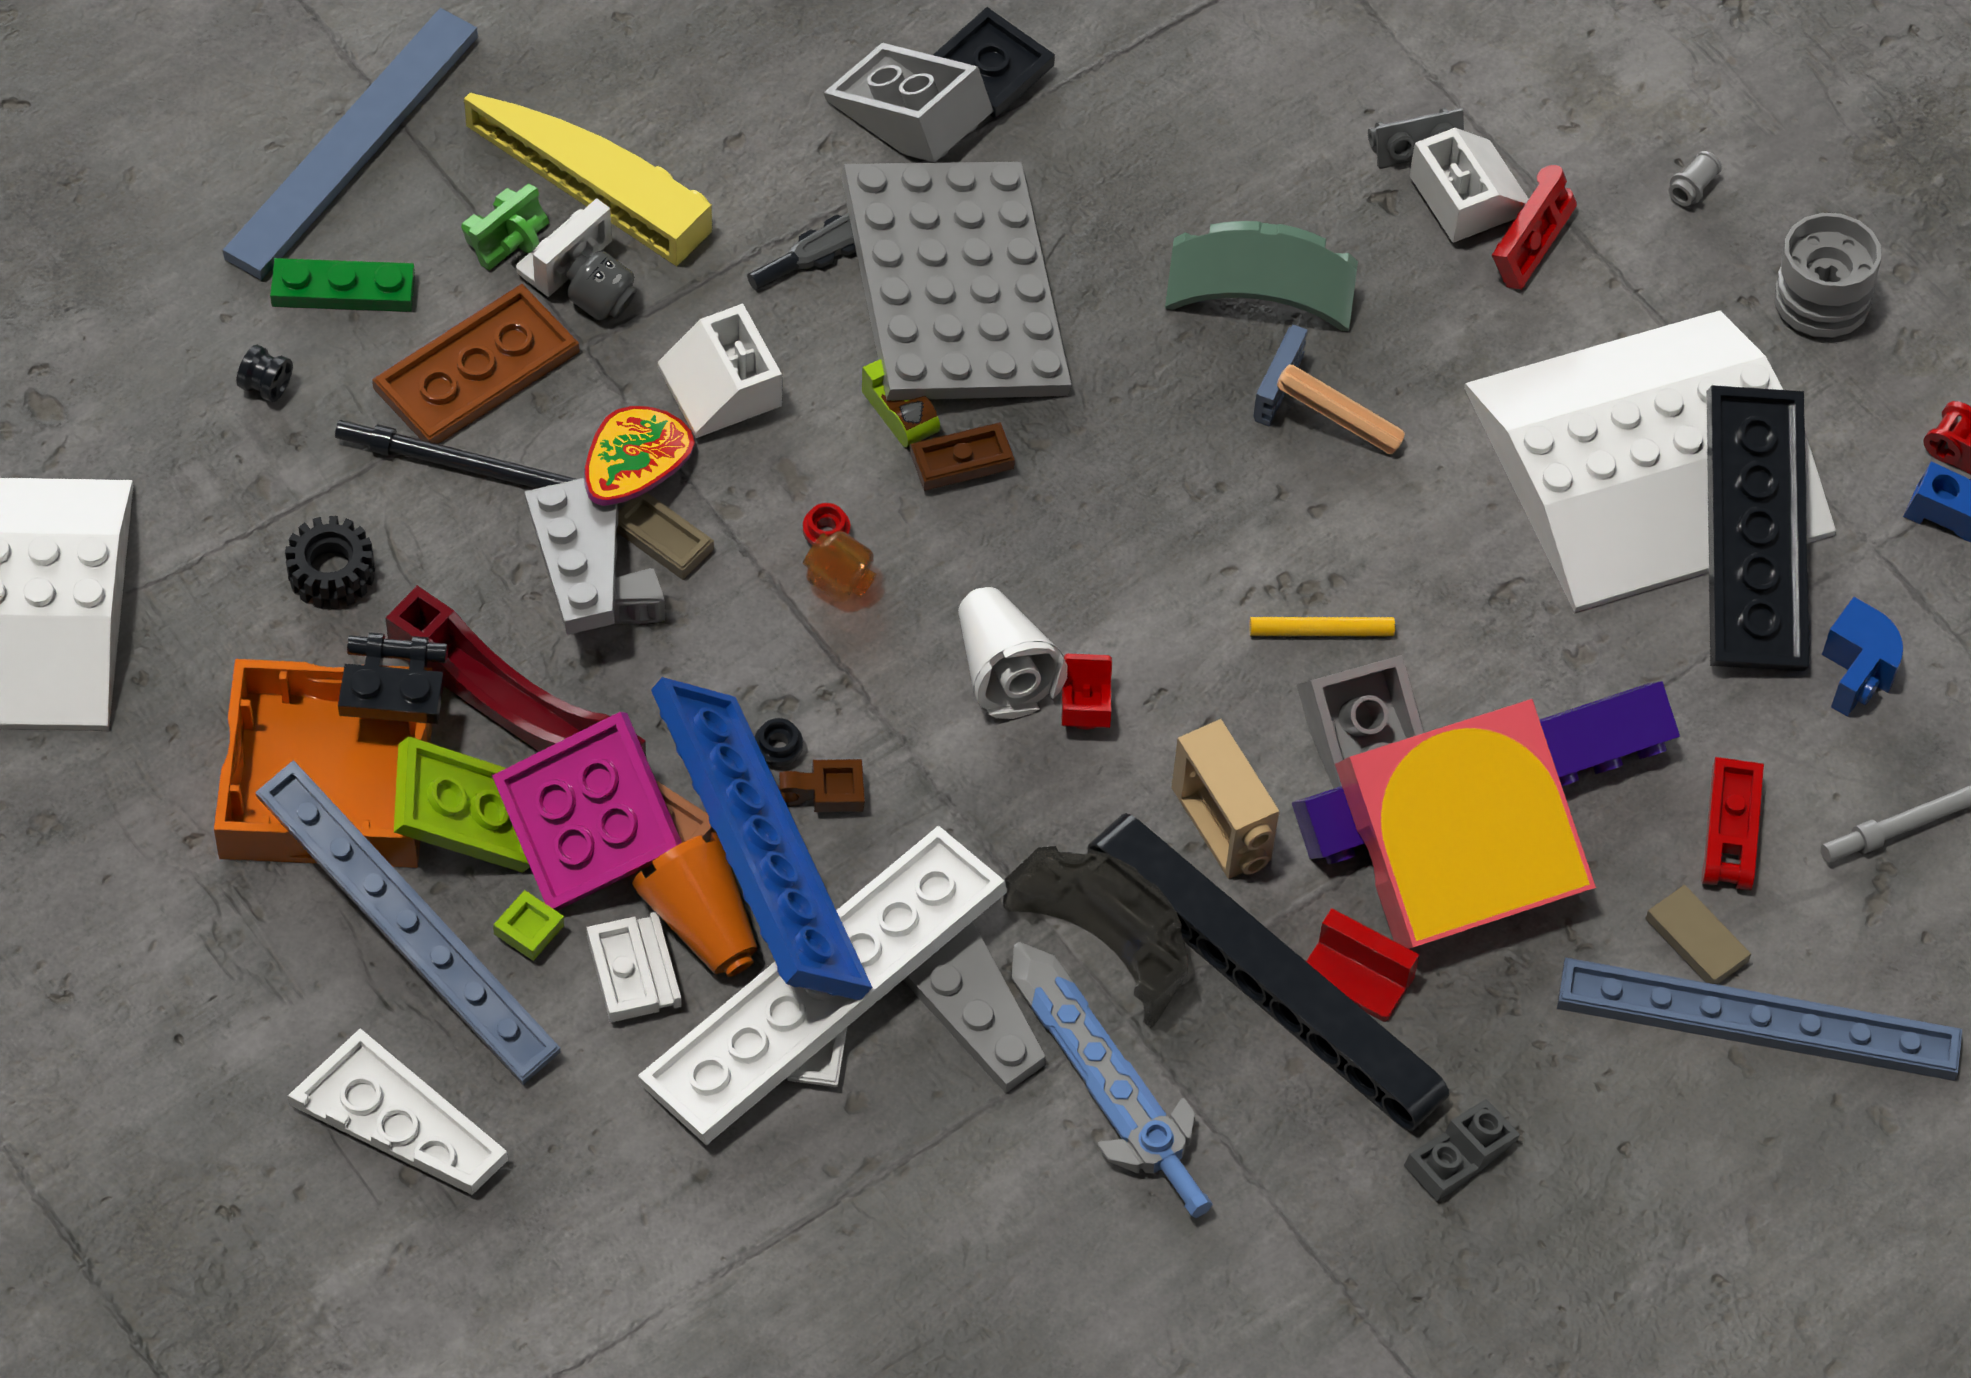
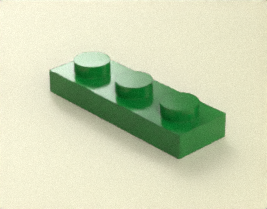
M274 258L270 293L272 307L412 312L415 281L414 263Z

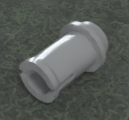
M1700 151L1682 173H1676L1670 179L1668 190L1670 197L1682 206L1698 203L1703 196V189L1721 172L1722 165L1720 160L1711 152Z

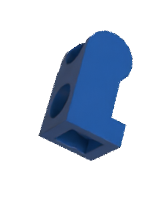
M1931 461L1918 482L1903 517L1918 524H1921L1924 518L1953 530L1960 538L1971 542V480Z

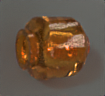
M836 531L830 536L822 533L802 563L808 568L806 571L808 582L837 602H844L853 594L862 598L877 576L875 572L870 570L874 562L873 552L843 531Z

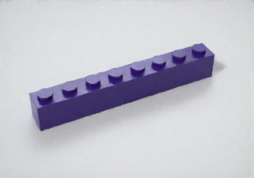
M1663 681L1647 683L1539 719L1562 786L1578 781L1577 771L1592 766L1595 774L1623 766L1622 756L1637 751L1639 759L1650 757L1667 751L1665 742L1680 737ZM1342 786L1292 802L1309 859L1325 857L1329 865L1356 856L1353 847L1364 844V841L1357 832Z

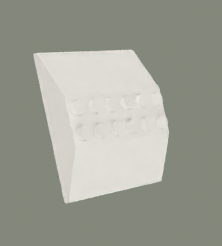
M1720 310L1465 383L1464 389L1574 613L1709 573L1706 391L1711 385L1783 390L1766 356ZM1805 433L1808 544L1834 536L1836 529Z
M0 478V729L109 731L133 494L132 480Z

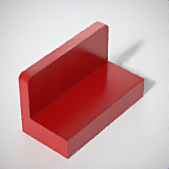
M1331 908L1322 922L1319 942L1306 962L1367 1014L1386 1022L1414 980L1420 954Z

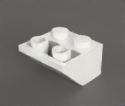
M1452 128L1418 141L1414 145L1409 176L1453 243L1516 219L1520 210L1523 209L1529 200L1491 141L1458 128Z
M744 304L700 319L658 361V369L695 438L782 406V373Z

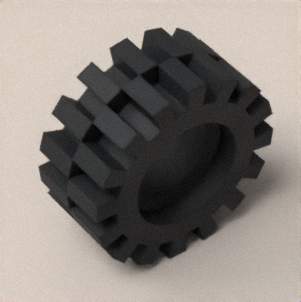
M329 516V524H322L321 517L314 518V527L311 529L306 523H303L298 527L300 536L292 533L289 538L290 546H286L285 549L288 579L295 594L299 592L300 600L306 604L313 597L314 607L323 609L324 601H330L331 609H339L338 600L342 599L349 606L355 603L354 593H357L362 598L367 593V585L372 586L374 580L373 572H375L372 543L369 537L366 538L365 530L361 526L354 530V522L347 518L343 525H339L338 516ZM326 553H339L345 555L349 560L344 568L335 572H320L312 567L313 560Z

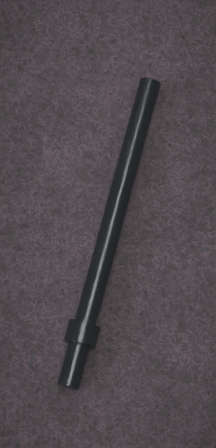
M339 420L335 430V438L369 446L370 452L390 456L393 452L537 489L577 480L576 478L399 435L395 428L379 424L375 428Z

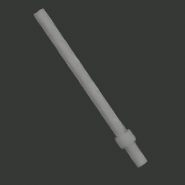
M1971 785L1882 821L1876 822L1871 819L1852 828V833L1822 844V856L1826 862L1830 863L1858 851L1866 854L1883 847L1884 841L1970 807Z

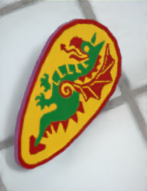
M629 406L615 410L603 420L595 433L588 452L584 469V486L588 498L595 504L608 506L639 497L658 486L676 473L690 459L695 444L692 431L681 419L667 411L653 407Z

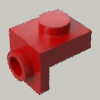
M1065 654L1064 660L1068 667L1067 680L1062 687L1061 726H1074L1083 730L1096 727L1110 728L1112 657L1109 655Z

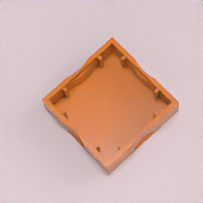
M235 659L228 712L230 743L225 762L221 768L214 823V834L219 859L317 863L257 798L255 793L294 760L392 867L418 868L421 841L394 833L398 744L408 736L431 743L432 724L339 716L338 702L344 667H324L295 661ZM382 665V667H392V668H404V669H409V667H405V666H383V665Z

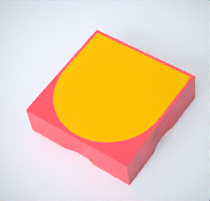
M1533 699L1356 754L1335 764L1357 832L1363 839L1371 856L1375 874V886L1393 940L1408 949L1596 888Z

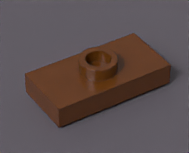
M1001 422L910 444V454L924 491L1012 470L1015 466V459Z

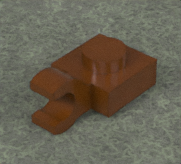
M862 759L813 760L812 773L797 771L779 772L778 788L787 807L797 806L813 799L814 812H863L865 798Z

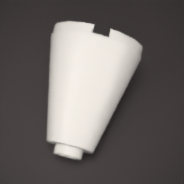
M992 587L978 588L971 591L962 600L958 613L975 699L981 708L987 709L989 715L995 718L1015 719L1030 715L1040 709L1037 702L1048 694L1054 699L1060 693L1067 680L1068 665L1061 651L1001 591Z

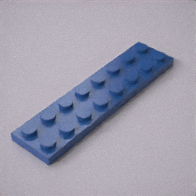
M662 677L651 689L660 709V716L668 726L676 744V751L683 759L690 774L693 788L701 798L709 816V823L718 835L726 853V860L734 870L743 890V897L750 905L760 927V934L768 944L778 966L777 971L780 977L784 980L785 984L793 987H802L833 996L837 995L862 1000L873 987L736 697Z

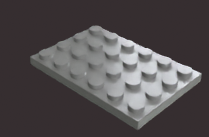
M1022 162L844 164L841 178L878 360H882L884 370L883 386L886 401L908 400L926 396L928 399L1068 396L1071 380Z

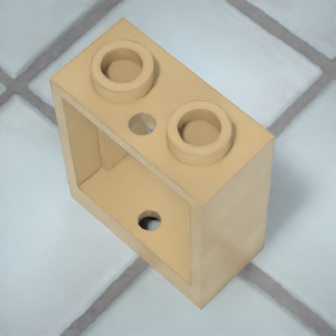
M1222 719L1178 737L1172 790L1228 879L1241 873L1249 875L1258 872L1272 859L1279 816L1277 806Z

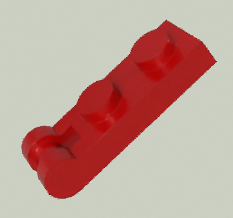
M1549 165L1539 171L1537 174L1539 185L1492 253L1494 262L1508 288L1522 290L1577 206L1573 192L1569 188H1565L1567 178L1563 169L1558 165Z
M1715 757L1712 766L1702 884L1717 886L1718 881L1735 883L1736 889L1752 890L1756 868L1764 764ZM1722 853L1739 855V864L1721 862Z

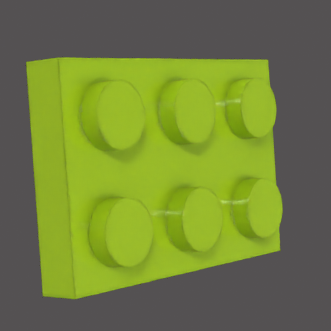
M409 736L398 744L394 833L522 873L530 868L492 775L506 769L505 767Z

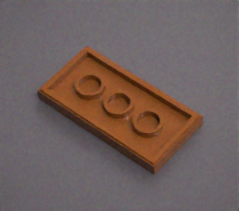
M520 284L373 378V389L420 440L439 444L580 352L579 342L523 284Z

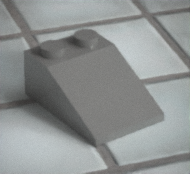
M881 43L823 93L826 101L900 153L934 163L947 155L955 144L968 133L973 132L978 127V124L993 112L978 66L886 43Z
M1402 655L1296 684L1309 731L1333 788L1342 786L1335 767L1336 763L1350 756L1424 733Z

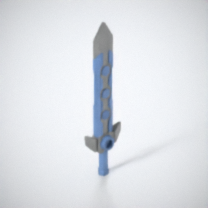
M1021 942L1016 943L1013 948L1012 981L1045 1029L1049 1030L1086 1083V1088L1122 1138L1098 1142V1148L1108 1162L1135 1173H1139V1169H1143L1145 1173H1156L1162 1170L1184 1201L1185 1208L1191 1216L1198 1218L1207 1213L1213 1203L1200 1190L1180 1161L1185 1153V1147L1191 1144L1195 1113L1184 1098H1181L1171 1113L1170 1120L1131 1063L1125 1060L1088 1007L1089 1003L1055 955Z

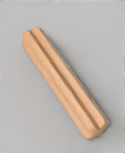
M1289 364L1280 374L1277 382V387L1388 454H1393L1400 447L1405 433L1399 427L1294 365Z

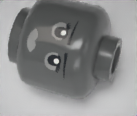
M597 251L589 258L581 254L566 273V277L571 280L567 293L568 298L598 320H605L609 316L617 319L631 303L637 292V289L633 287L634 273L604 251Z

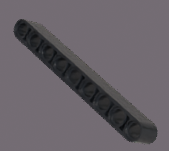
M1128 813L1122 814L1088 845L1087 849L1091 860L1106 876L1399 1126L1406 1130L1414 1131L1449 1097V1089L1445 1081L1434 1069L1136 817Z

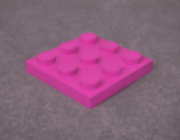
M618 712L492 775L544 902L556 911L652 865V861L682 843L629 716L625 712Z

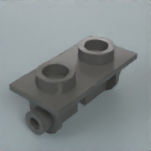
M1442 108L1439 110V113L1388 124L1376 123L1375 128L1368 129V140L1372 147L1377 146L1378 168L1412 161L1414 145L1418 141L1452 128L1464 131L1463 109L1448 111L1446 108Z

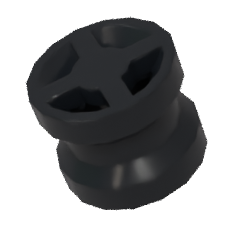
M258 344L253 345L240 363L236 377L237 386L245 391L255 389L260 392L261 397L275 402L282 396L289 384L293 371V362L282 355L273 357L269 355L266 348Z

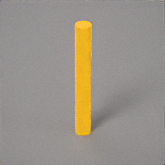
M1250 617L1249 632L1250 636H1394L1395 619L1394 617Z

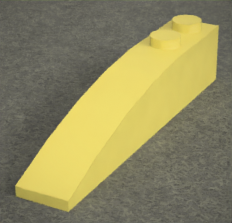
M469 93L464 98L466 126L585 206L591 204L596 198L610 208L612 224L675 266H678L712 232V204L700 192L689 190L675 181L662 167H654L641 157L613 142L562 119L517 104L474 93Z

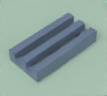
M1293 324L1292 327L1288 328L1256 393L1253 415L1255 422L1270 427L1286 394L1277 387L1278 379L1282 371L1289 364L1299 367L1304 357L1305 351L1303 350L1306 345L1307 329Z

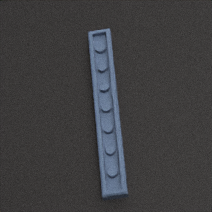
M440 8L223 249L224 260L262 280L274 267V258H282L478 38L477 27Z
M294 760L255 792L257 798L522 1085L561 1053V1048Z
M1565 957L1557 1003V1009L1953 1081H1955L1958 1074L1962 1029L1572 958Z

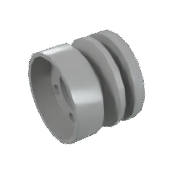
M1819 213L1807 216L1794 224L1784 241L1781 267L1778 271V280L1775 285V306L1782 319L1794 329L1816 337H1837L1851 333L1862 325L1871 308L1874 284L1877 280L1881 264V244L1874 232L1860 220L1837 213Z

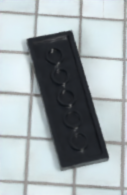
M1711 385L1706 391L1710 666L1805 671L1809 667L1804 391Z

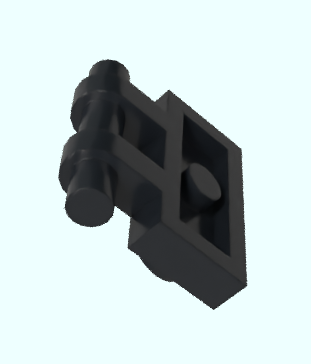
M369 632L368 637L349 636L347 654L366 656L365 665L345 664L338 702L339 716L438 724L444 675L443 672L428 671L426 668L427 662H447L448 644L429 642V637L413 636L412 641L385 639V634ZM383 658L410 660L409 669L382 667Z

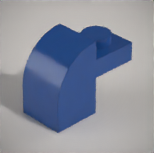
M1856 597L1851 599L1830 628L1822 652L1823 656L1848 670L1838 684L1831 708L1848 717L1858 702L1864 705L1869 702L1877 687L1889 693L1903 655L1902 638L1895 624L1886 615Z

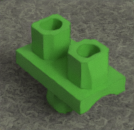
M528 183L518 192L506 188L495 197L493 203L494 211L485 218L473 214L462 223L461 228L465 239L475 249L482 267L491 270L518 247L524 252L531 253L539 245V238L536 233L550 222L539 203L537 187Z

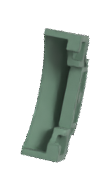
M1231 221L1210 224L1209 234L1196 236L1185 232L1174 238L1165 309L1174 310L1187 304L1211 299H1260L1302 309L1329 322L1340 331L1349 332L1358 261L1349 253H1334L1325 248L1326 238L1300 228L1283 224L1261 223L1260 221Z

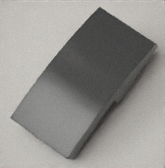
M1485 1099L1452 1119L1443 1134L1410 1153L1404 1166L1438 1202L1491 1164L1518 1140L1520 1134Z

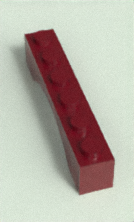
M418 585L385 617L388 639L412 641L413 636L429 637V642L448 644L447 662H427V668H432V671L443 672L444 686L539 752L610 717L607 714L591 712L573 706L533 684L495 654L453 609ZM637 735L646 756V741Z

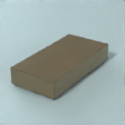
M647 492L629 500L618 511L617 533L682 580L714 550L713 539Z
M1685 884L1648 910L1646 920L1706 983L1718 985L1749 962L1751 953Z

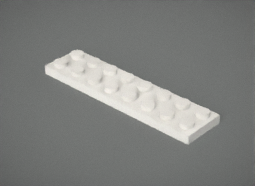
M938 825L836 910L873 987L862 1000L837 995L833 996L824 992L785 984L777 971L778 966L774 962L641 1072L638 1077L642 1087L705 1145L709 1144L1006 894L1005 881Z

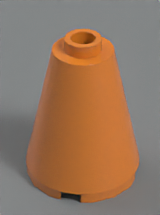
M711 832L710 842L706 843L702 835H699L657 857L652 861L656 871L649 877L645 878L642 871L635 876L632 884L637 893L714 974L725 972L728 977H732L753 964L754 961L751 956L757 951V945L733 869L726 860V853L716 832Z

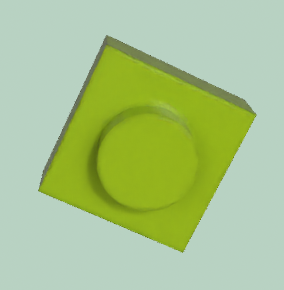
M524 890L493 924L494 935L534 961L564 927V916Z

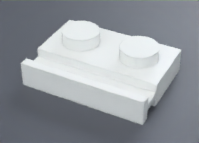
M656 912L650 913V917L636 920V917H630L586 927L587 939L610 1023L659 1012V1008L667 1006L681 1007L679 987L659 915Z

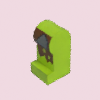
M881 359L862 368V393L903 447H908L912 443L940 432L938 415L926 396L908 400L886 401L883 386L884 370Z

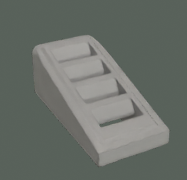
M654 568L616 577L615 624H648L665 621L664 595Z

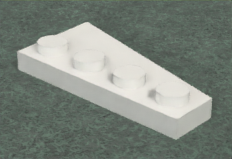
M361 1028L288 1095L290 1106L471 1195L508 1161L507 1151Z

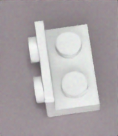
M596 198L584 210L579 209L574 212L567 221L542 240L533 252L517 263V274L549 297L568 280L566 273L581 254L589 258L592 254L603 250L612 242L610 208Z

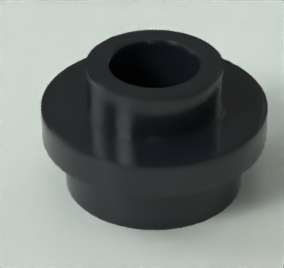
M770 719L755 734V739L767 764L774 766L790 764L802 752V734L787 719ZM780 741L785 743L786 746L778 748L771 746V744Z

